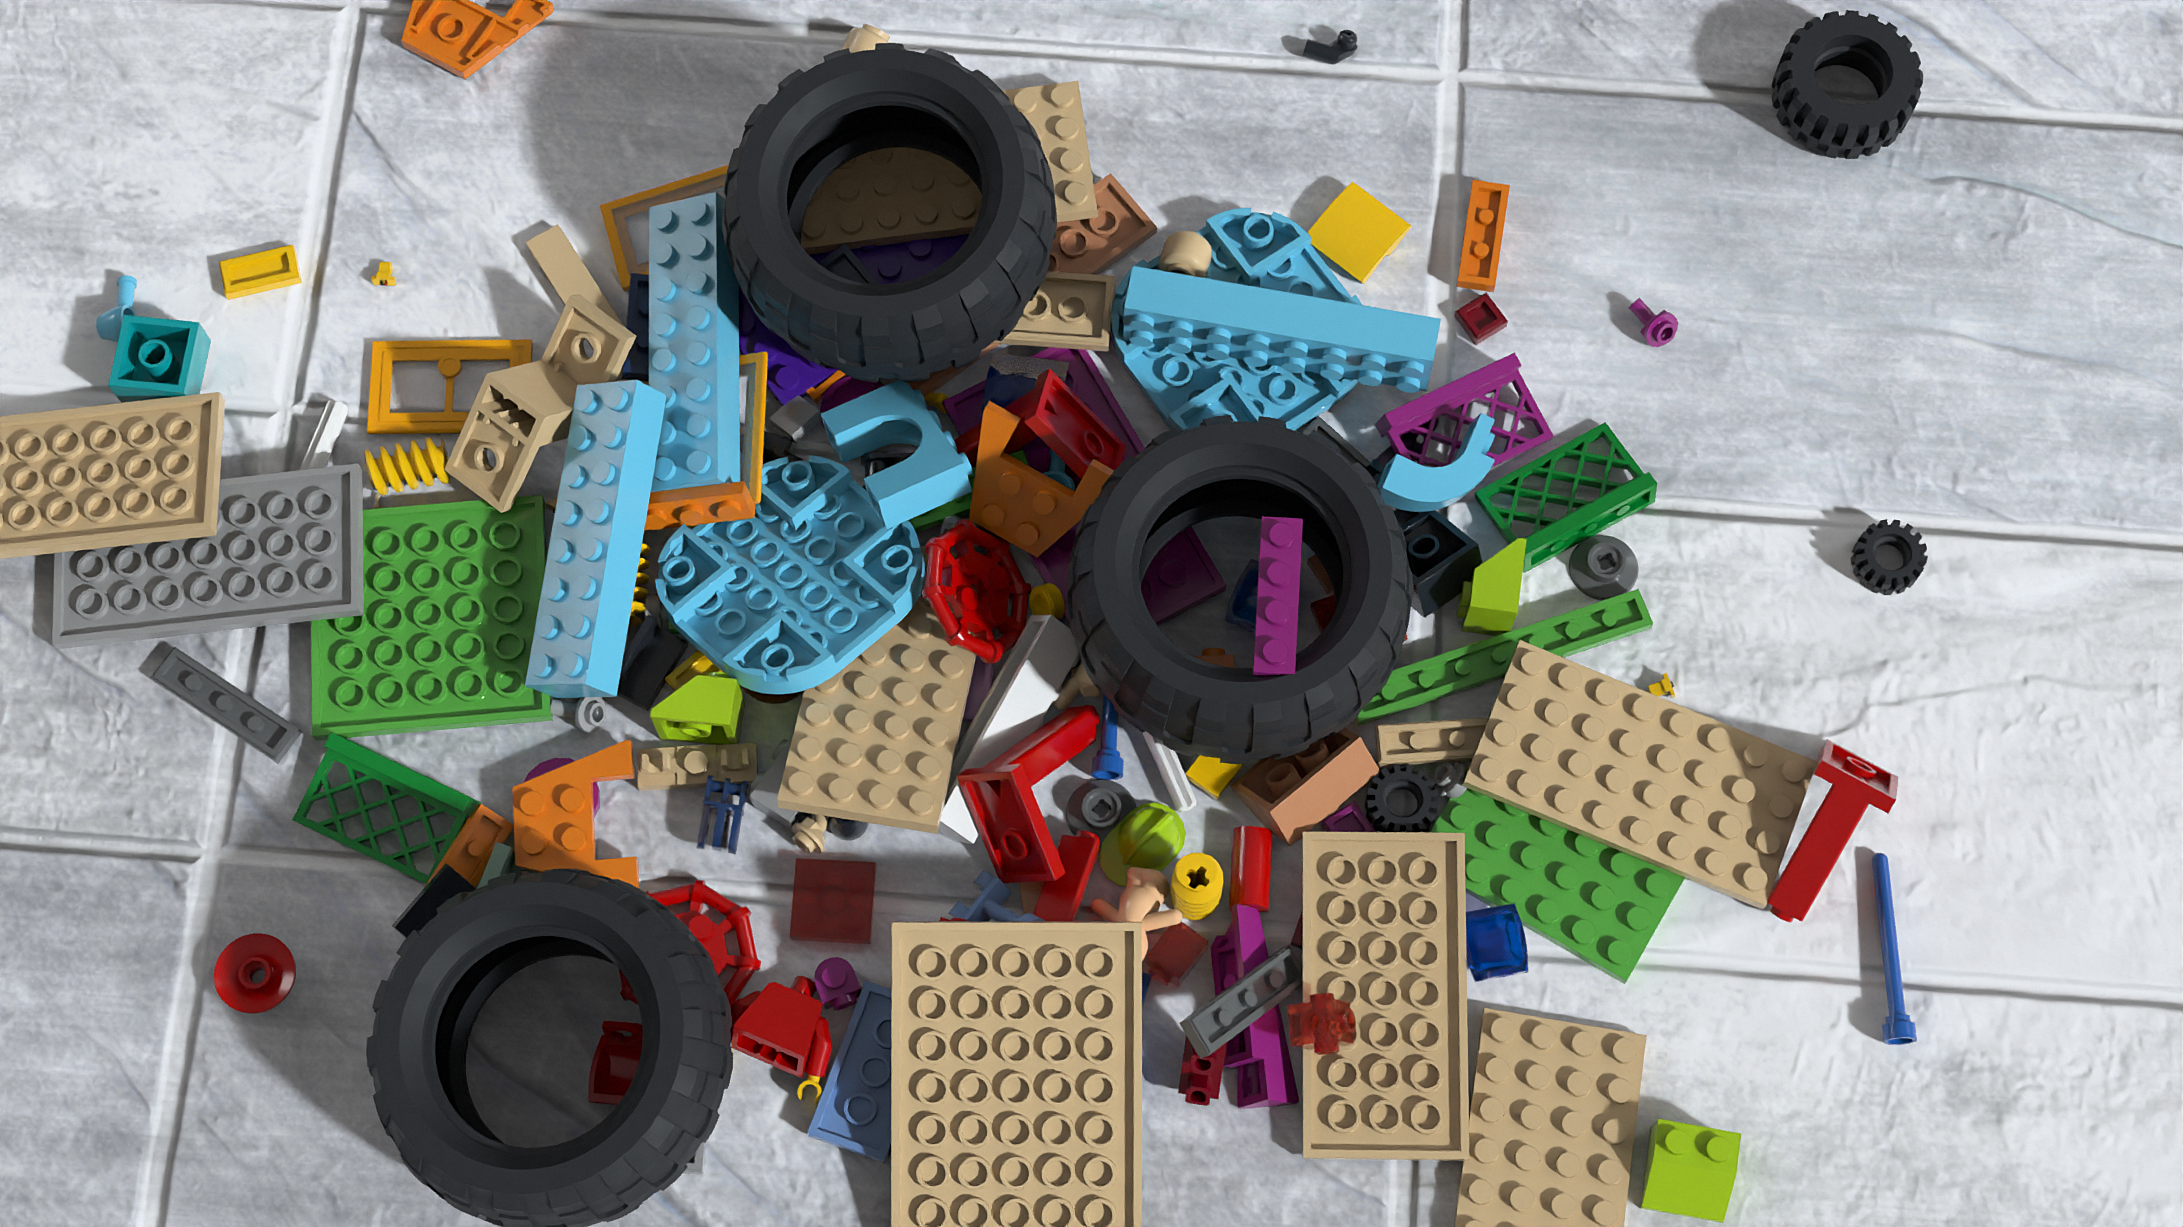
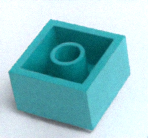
M124 315L108 386L121 403L200 394L211 340L199 322Z

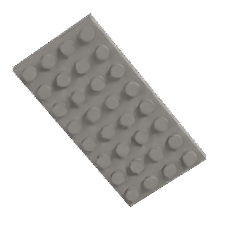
M357 463L220 479L216 536L54 553L52 645L57 649L364 615L362 468Z

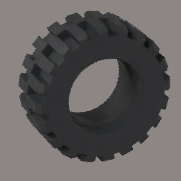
M1846 10L1845 15H1839L1838 11L1825 13L1822 21L1819 17H1814L1805 23L1804 28H1798L1789 43L1785 46L1771 86L1774 89L1771 96L1773 107L1779 109L1776 116L1782 126L1788 125L1790 127L1788 134L1795 141L1803 140L1806 142L1805 148L1812 152H1815L1816 149L1825 151L1824 156L1836 159L1838 154H1844L1845 159H1858L1861 152L1865 156L1873 155L1879 152L1881 146L1888 147L1896 140L1898 134L1903 132L1921 95L1920 88L1923 84V72L1919 69L1921 65L1919 55L1916 51L1910 52L1913 44L1906 35L1900 37L1896 33L1898 30L1896 26L1890 22L1885 25L1878 21V16L1870 13L1865 17L1860 16L1859 11ZM1832 65L1854 68L1863 73L1873 83L1878 99L1861 105L1837 101L1821 88L1816 79L1815 71Z

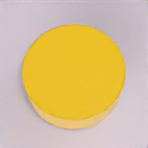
M1052 583L1042 584L1032 589L1029 602L1033 615H1052L1057 620H1060L1065 612V603L1060 590Z

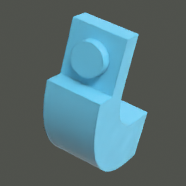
M1480 413L1469 424L1454 462L1447 466L1426 467L1396 454L1386 464L1377 485L1385 504L1406 511L1426 512L1447 507L1464 497L1482 481L1495 459L1485 455L1495 437V434L1490 432L1495 419Z

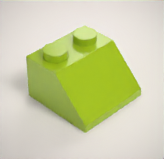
M1516 539L1475 568L1471 582L1464 581L1456 617L1463 618V632L1498 636L1511 631L1518 613L1527 539Z
M709 672L708 676L696 675L653 707L650 718L660 740L708 745L739 744L745 701L737 679L730 678L724 672Z
M1657 1119L1650 1127L1640 1208L1723 1223L1737 1174L1741 1133Z

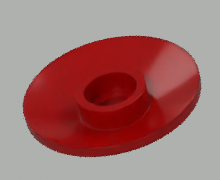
M263 933L244 935L232 941L219 955L214 969V984L220 998L232 1009L247 1014L263 1013L278 1006L291 992L296 978V963L290 949L278 938ZM259 970L265 971L264 980L260 983H253L252 977L254 973Z

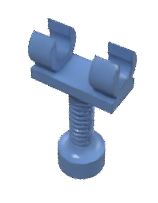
M984 870L973 881L974 884L981 887L980 891L982 893L972 906L968 908L963 903L957 901L948 913L953 917L962 918L967 921H989L991 918L995 921H1045L1032 913L1019 916L1001 906L1011 892L1000 879Z

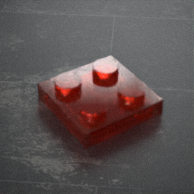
M796 858L790 939L797 941L871 944L877 872L876 862Z

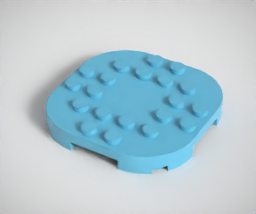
M1251 208L1232 209L1206 219V226L1196 232L1208 241L1212 249L1211 261L1205 276L1207 279L1362 305L1356 295L1350 296L1312 247L1310 235L1297 223L1279 213L1273 212L1272 215L1251 212ZM1161 254L1148 263L1143 259L1135 266L1159 270ZM1132 268L1124 276L1115 292L1111 313V336L1115 352L1125 370L1170 429L1177 428L1179 431L1199 426L1203 419L1231 415L1232 421L1258 422V416L1271 417L1286 421V428L1297 430L1343 400L1358 383L1356 379L1344 377L1338 380L1327 379L1321 376L1320 373L1310 371L1292 373L1284 370L1281 366L1269 364L1265 366H1252L1245 363L1244 360L1229 357L1225 360H1217L1208 357L1206 353L1194 351L1177 353L1168 347L1152 344L1149 347L1135 345L1130 340L1124 339V306Z
M809 456V461L790 462L788 457H784L763 464L761 503L755 504L754 518L699 524L692 530L683 524L669 538L658 559L660 569L658 579H655L656 589L672 625L722 672L727 673L732 679H737L739 685L752 691L766 694H790L824 683L839 673L898 624L913 608L923 589L925 561L917 534L911 523L907 520L886 529L873 510L867 491L853 480L851 471L833 460L819 456Z

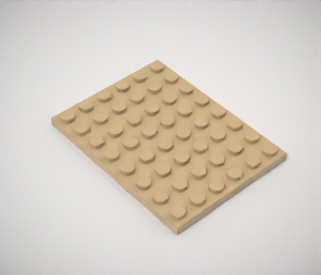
M892 922L891 1227H1142V922Z

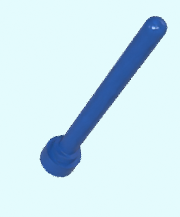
M1103 694L1101 749L1097 751L1096 756L1092 759L1091 775L1096 779L1118 780L1123 777L1124 760L1120 757V752L1117 751L1118 712L1105 694Z
M1876 853L1872 857V868L1889 1016L1885 1017L1886 1024L1882 1025L1883 1042L1888 1045H1904L1917 1041L1916 1026L1914 1022H1911L1910 1015H1907L1905 1012L1888 858L1883 853Z

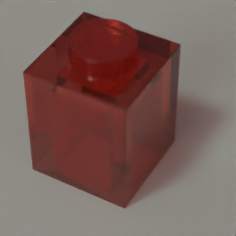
M1182 921L1177 925L1169 926L1147 954L1146 964L1150 966L1148 972L1163 985L1167 986L1171 982L1179 988L1207 952L1209 941Z

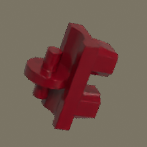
M1186 1035L1178 1093L1186 1095L1185 1101L1187 1103L1207 1106L1210 1104V1098H1219L1227 1042L1209 1056L1200 1059Z

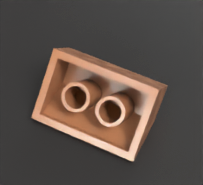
M1344 728L1332 736L1323 737L1311 743L1309 748L1289 757L1274 759L1271 756L1261 759L1232 783L1230 787L1266 828L1273 831V835L1291 846L1297 840L1302 839L1303 832H1309L1327 815L1334 813L1339 805L1352 794L1365 787L1369 780L1379 773L1380 770L1361 737Z

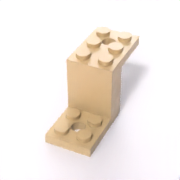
M581 295L570 296L541 360L486 374L444 470L501 513L511 510L539 447L568 438L577 385L615 382L636 335ZM585 338L589 339L594 347V353L591 358L585 353L583 346ZM488 449L492 450L496 456L495 468L489 464L488 456L486 455Z

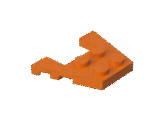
M413 0L401 42L404 48L466 80L553 13L554 7L552 2L548 0H516L507 14L501 17L470 0Z
M989 401L983 411L969 520L1035 557H1039L1081 520L1086 509L1099 496L1102 491V485L1114 470L1093 459L1076 491L1065 487L1004 452L1021 418Z
M624 740L512 787L515 865L518 869L543 873L545 870L574 868L589 871L598 876L619 879L640 889L639 864L636 856L596 860L593 783L634 779L633 744L631 740Z

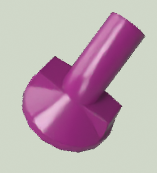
M1640 297L1628 307L1645 325L1640 332L1646 342L1652 347L1664 346L1674 338L1678 329V321L1673 314L1663 310L1655 315Z

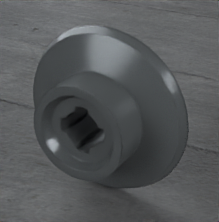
M1592 536L1579 543L1570 556L1569 572L1573 583L1583 594L1593 599L1606 600L1627 593L1633 588L1638 578V561L1634 552L1622 540L1612 536ZM1609 560L1611 568L1601 569L1599 561Z
M1096 779L1082 784L1072 793L1066 806V821L1074 836L1080 830L1089 831L1100 838L1099 848H1101L1107 835L1137 807L1134 798L1124 786L1112 780ZM1098 804H1104L1108 810H1111L1103 818H1100L1094 812Z

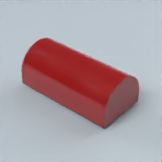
M1240 826L1233 829L1228 910L1237 904L1256 908L1259 912H1269L1272 830L1259 826Z

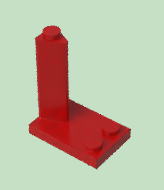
M1050 368L1038 375L1033 390L1003 408L1021 418L1004 450L1008 455L1040 437L1081 480L1093 459L1112 470H1115L1122 463L1126 445ZM982 422L954 439L957 453L964 452L972 468L976 467Z
M1093 705L1066 709L984 767L969 768L956 776L998 879L1003 883L1056 881L1066 873L1031 787L1096 741V725L1099 723V715Z
M1826 739L1819 752L1814 775L1831 783L1832 786L1767 900V903L1772 906L1770 912L1790 923L1794 918L1799 921L1804 920L1868 805L1871 804L1889 813L1897 798L1898 776Z
M1084 830L1078 831L1076 836L1061 835L1057 850L1066 873L1056 881L1044 882L1033 913L1034 915L1045 921H1075L1099 854L1100 838L1097 835ZM940 917V920H939V921H967V920L962 919V918H957V917L951 918V920H949V919Z

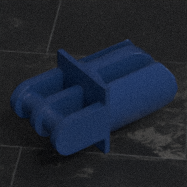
M708 775L704 800L702 802L703 811L697 849H705L712 813L717 815L712 849L721 851L727 816L733 817L728 853L736 854L742 816H744L748 781L736 784L731 783L730 778H726L725 782L714 780V776ZM711 793H723L721 802L710 801ZM729 794L740 796L739 805L728 804Z

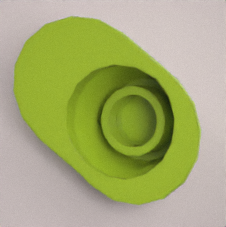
M1158 803L1140 805L1132 810L1103 841L1099 855L1101 869L1109 880L1122 887H1126L1127 869L1131 867L1153 869L1161 872L1179 854L1184 846L1186 832L1183 821L1177 812L1166 805Z

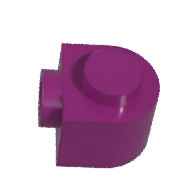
M839 957L825 959L818 965L814 980L825 1010L833 1007L834 1011H839L854 1005L857 1002L856 998L860 996L862 990L852 965L847 960Z

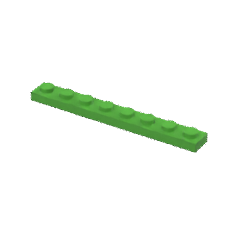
M1639 589L1443 653L1393 670L1379 694L1373 697L1359 712L1355 720L1357 725L1361 726L1502 679L1505 676L1519 640L1565 658L1651 629L1653 621Z

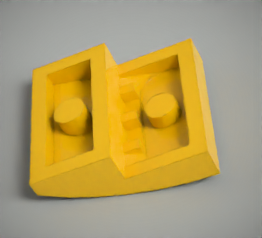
M1352 181L1329 205L1307 233L1311 237V245L1361 283L1365 284L1384 257L1391 255L1412 226Z

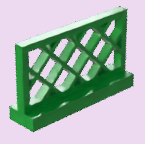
M1604 422L1475 492L1474 498L1508 545L1517 539L1511 530L1513 520L1535 524L1533 533L1523 538L1527 539L1523 573H1526L1655 503L1658 483L1649 472L1643 473L1610 427ZM1603 437L1611 448L1609 457L1587 453L1588 445ZM1564 457L1579 460L1576 474L1554 470L1556 462ZM1584 461L1605 465L1606 469L1603 480L1582 476ZM1611 467L1628 470L1633 479L1624 484L1608 481ZM1531 475L1547 478L1543 492L1521 488L1523 480ZM1551 480L1574 483L1571 496L1565 497L1548 493ZM1578 485L1601 489L1599 497L1591 502L1575 499ZM1497 493L1514 495L1510 510L1494 507L1488 498ZM1519 497L1541 501L1538 514L1534 515L1516 511ZM1546 502L1568 506L1566 515L1559 519L1542 516Z
M330 732L324 744V747L328 749L292 820L427 884L472 811L481 802ZM334 761L346 765L351 781L331 788L327 775ZM355 770L365 774L366 776L357 778ZM376 779L381 782L386 798L366 805L360 785ZM322 785H323L325 791L319 793V791H320V789H321V787H322ZM390 786L401 792L392 795ZM353 788L359 808L340 815L334 795ZM408 796L416 798L420 815L401 821L395 801ZM327 798L333 818L319 823L306 818L314 802ZM425 803L435 807L436 809L427 812ZM388 804L394 824L374 831L368 811ZM444 812L456 817L450 832L436 838L430 817ZM362 814L368 834L355 839L348 838L342 821ZM423 820L429 841L409 848L403 828ZM335 824L338 832L327 828V826ZM396 830L403 850L386 856L381 852L377 837ZM370 840L372 848L367 847L361 843ZM444 842V845L440 851L438 844ZM432 847L436 861L429 875H426L416 869L412 854ZM405 857L407 865L397 861V859Z

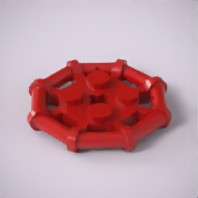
M961 519L955 523L953 528L941 536L928 540L925 546V552L928 555L925 588L921 590L923 599H928L946 634L944 640L950 646L957 645L980 656L985 663H997L1005 652L1015 646L1026 626L1028 594L1032 591L1031 584L1026 583L1009 551L1010 544L1007 540L1003 538L998 539L975 527L972 521ZM974 544L987 550L985 554L982 555L974 551ZM954 545L958 554L955 559L949 552L950 548ZM1013 597L1012 613L1010 617L1008 616V601L1009 598ZM948 603H951L955 611L954 613H952ZM995 627L1002 634V636L996 640L992 632V629ZM968 631L974 633L975 636L969 634Z
M696 879L695 883L653 893H649L647 890L645 892L647 895L664 906L691 900L690 911L675 914V916L688 927L707 950L714 963L718 977L727 967L737 969L724 988L731 1007L754 972L760 970L762 961L757 958L749 919L752 914L747 906L741 907L707 886L705 880ZM704 903L727 918L717 925L709 917L701 915ZM734 930L736 931L740 955L728 954L725 935ZM619 969L622 985L620 995L624 1001L630 1000L638 1005L634 991Z

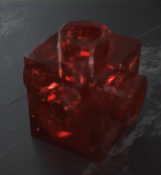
M1319 993L1310 995V1002L1287 1005L1291 1047L1307 1050L1314 1049V1054L1325 1055L1338 1053L1340 1045L1354 1044L1353 1032L1356 1028V1019L1353 1010L1350 1008V1002L1334 999L1333 993Z

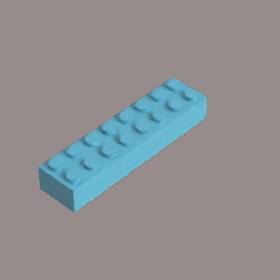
M717 192L649 207V386L667 395L651 492L740 482L739 282L731 266L723 236L722 217L726 200Z
M1132 266L1124 306V339L1130 340L1133 344L1142 347H1149L1152 344L1168 347L1177 353H1188L1190 351L1206 353L1208 357L1217 360H1225L1229 357L1244 360L1245 363L1252 366H1265L1269 364L1281 366L1284 370L1292 373L1310 371L1320 373L1321 376L1327 379L1338 380L1344 377L1356 379L1361 384L1367 386L1384 384L1396 386L1397 389L1403 392L1415 393L1427 391L1441 319Z
M638 380L577 385L525 686L555 698L617 697L667 396Z

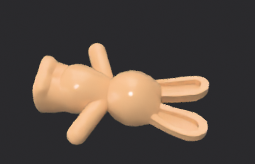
M1138 867L1127 869V883L1125 890L1120 896L1119 909L1101 898L1093 900L1091 904L1093 912L1108 922H1142V961L1148 950L1146 931L1177 925L1183 918L1182 912L1178 909L1159 912L1160 906L1170 893V885L1162 872L1153 869Z

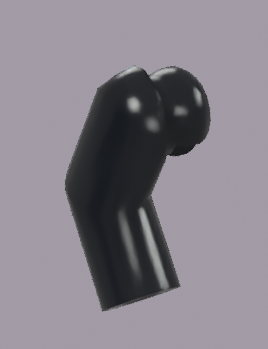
M1343 30L1339 33L1337 40L1330 44L1308 39L1303 57L1335 65L1355 53L1357 50V35L1351 30Z

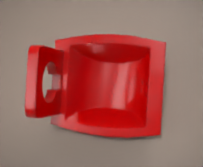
M603 1021L602 1030L604 1035L599 1040L590 1069L588 1102L618 1105L635 1076L641 1055L643 1030L642 1025L638 1023ZM617 1031H627L633 1034L631 1037L623 1036L622 1033Z

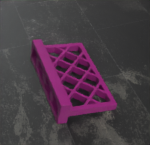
M1515 353L1389 411L1375 423L1381 438L1387 437L1395 454H1399L1411 461H1417L1420 465L1426 464L1431 467H1443L1451 464L1455 448L1459 449L1462 444L1461 441H1458L1462 424L1469 426L1474 420L1465 416L1468 404L1472 401L1489 406L1487 416L1491 418L1495 408L1514 415L1509 432L1494 426L1490 430L1496 436L1507 439L1503 453L1497 455L1487 452L1485 454L1495 459L1491 468L1554 437L1518 371L1522 365ZM1510 383L1513 384L1519 395L1517 407L1497 401L1502 387ZM1493 392L1492 398H1489V397H1486V396H1485V395H1487V394ZM1461 407L1459 414L1453 412V410ZM1443 416L1457 421L1452 438L1433 432L1436 418ZM1520 417L1532 421L1540 435L1531 440L1517 435L1516 430ZM1428 423L1427 429L1419 427ZM1409 431L1423 436L1424 440L1420 453L1407 450L1399 436ZM1430 439L1449 446L1445 463L1425 456ZM1513 442L1520 444L1512 448Z

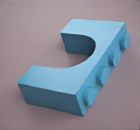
M899 379L820 414L828 441L842 463L890 444L905 443L918 446V449L904 461L864 478L871 506L886 529L972 492L968 475L973 474L967 456L964 452L957 453V447L950 432H942V426L933 409L927 411V405L919 389L913 390L908 382L904 383L903 380Z

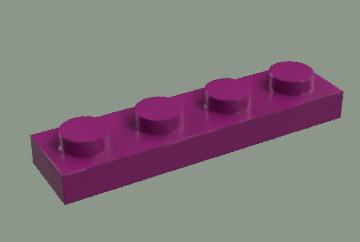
M1262 517L1253 676L1295 674L1303 519Z

